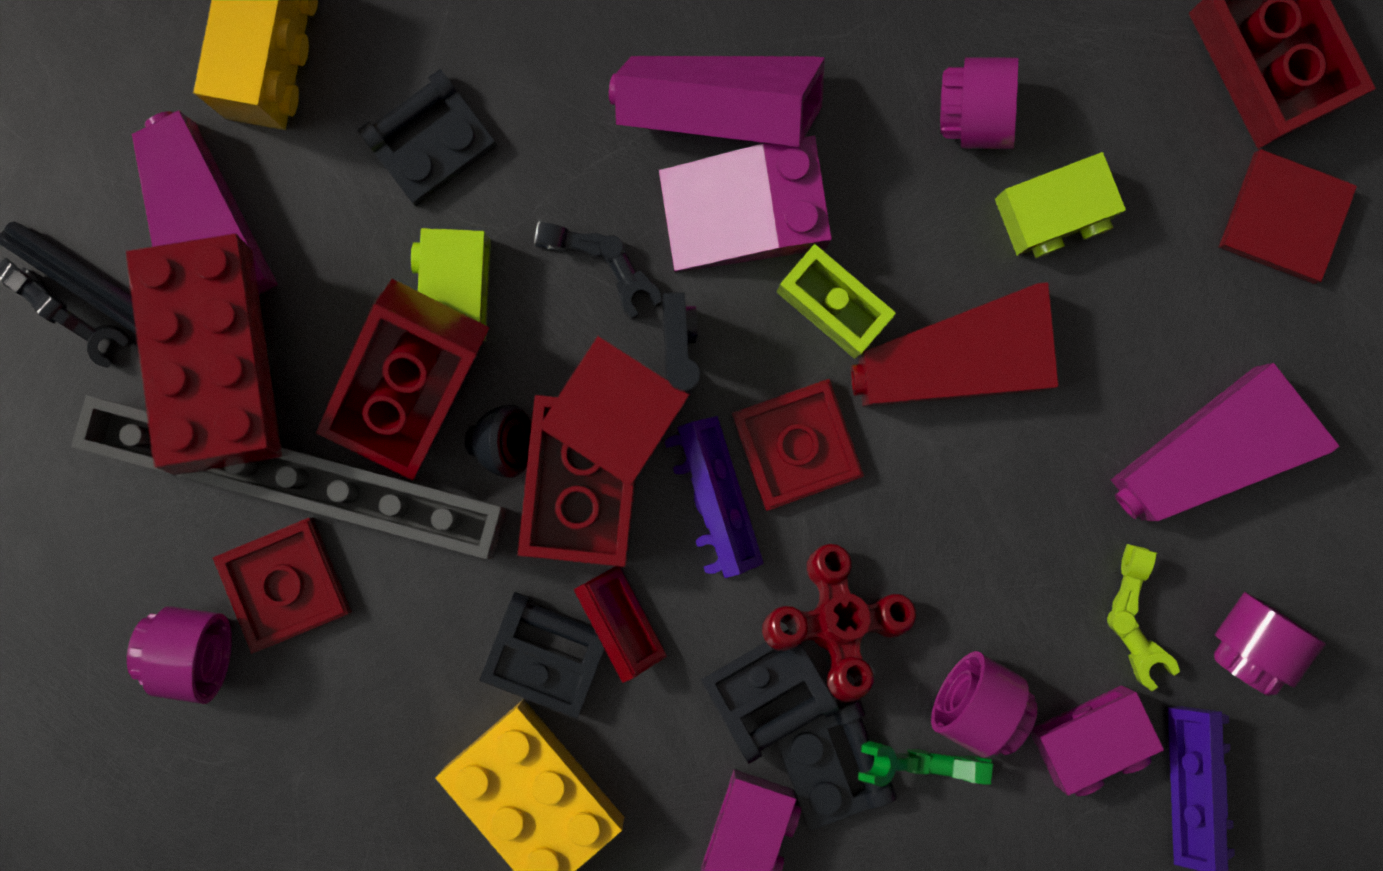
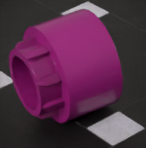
M965 57L964 67H948L943 71L940 134L946 139H961V148L1014 149L1019 58Z
M1244 591L1214 634L1221 640V643L1214 651V658L1217 663L1261 693L1271 696L1278 694L1285 683L1295 688L1326 643L1274 608Z
M167 606L158 613L149 614L136 625L129 641L127 668L132 679L139 681L149 696L198 704L209 703L219 692L230 662L232 633L229 620L222 613Z
M974 651L964 656L953 667L943 682L933 705L931 725L935 732L979 757L986 758L1000 753L1009 755L1018 750L1028 738L1035 724L1038 708L1035 697L1029 692L1028 683L1024 677L981 652Z

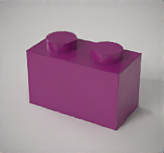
M1122 685L1033 727L1031 731V736L1055 786L1068 796L1073 793L1075 796L1091 794L1104 786L1103 779L1119 771H1122L1123 774L1139 771L1152 762L1151 756L1164 750L1137 692Z
M734 769L701 865V871H782L784 857L779 856L778 852L784 835L790 838L793 837L801 814V807L795 805L796 797L793 789Z

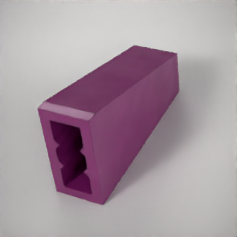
M631 56L617 73H614L611 77L609 101L611 105H615L616 125L800 147L822 108L825 57Z
M179 110L176 112L165 111L150 117L144 124L145 128L132 134L152 247L237 233L253 250L259 294L277 286L278 283L196 123Z
M1274 363L1252 368L1114 476L1111 481L1119 490L1115 494L1117 502L1129 516L1134 519L1140 517L1141 520L1160 521L1332 453L1339 445Z

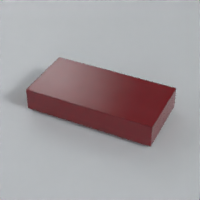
M615 566L573 589L622 683L635 678L667 657L620 566Z

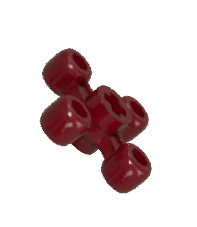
M826 544L815 550L807 561L809 579L817 585L819 590V603L817 607L809 612L800 611L792 606L776 608L765 618L762 625V635L770 647L779 651L793 649L806 640H814L820 647L829 650L832 658V667L827 676L829 690L835 698L845 702H853L863 698L871 690L874 683L873 671L869 664L863 660L860 653V643L863 636L873 632L887 638H895L907 633L916 621V608L913 602L902 594L887 595L872 605L866 604L860 597L850 594L848 576L852 569L851 557L843 547L837 544ZM825 561L831 564L833 571L826 567ZM890 611L895 614L897 621L891 617ZM839 616L843 619L840 625L841 629H839L836 625L839 620ZM780 622L786 624L790 635L781 630ZM846 673L853 677L854 686L848 682Z

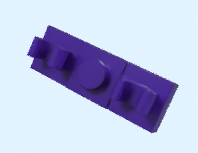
M718 416L678 426L679 434L669 437L665 441L666 448L681 445L685 450L686 461L673 467V471L675 474L692 473L693 477L691 480L695 490L694 502L697 510L703 516L706 528L710 530V533L696 540L697 547L707 544L713 545L718 556L716 562L704 566L705 573L714 574L722 571L724 578H728L764 564Z
M1184 706L1168 708L1174 865L1198 871H1228V860L1235 855V849L1227 847V829L1234 828L1233 821L1226 819L1228 818L1224 754L1228 753L1231 749L1229 743H1223V724L1229 723V716L1222 714L1221 711Z

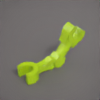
M1127 544L1121 564L1122 584L1113 600L1112 611L1107 617V623L1131 652L1128 657L1137 681L1150 691H1154L1158 687L1149 675L1153 664L1162 662L1166 670L1173 676L1178 674L1180 669L1177 661L1153 641L1147 640L1134 618L1138 612V597L1143 581L1149 578L1153 570L1156 552Z

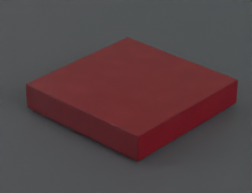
M1260 149L1253 154L1219 248L1313 284L1322 282L1357 186Z
M597 336L539 428L631 486L684 405L689 394L685 391L676 390L669 381Z
M830 379L731 413L766 511L864 476Z
M313 517L306 518L213 557L251 654L352 612Z

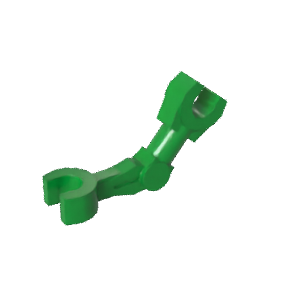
M871 741L862 744L861 747L862 753L874 755L872 769L869 772H859L858 780L883 787L893 779L896 771H907L914 774L950 776L971 783L991 785L993 770L991 758L971 755L951 756L930 753L919 749H908L907 753L896 754L891 746Z

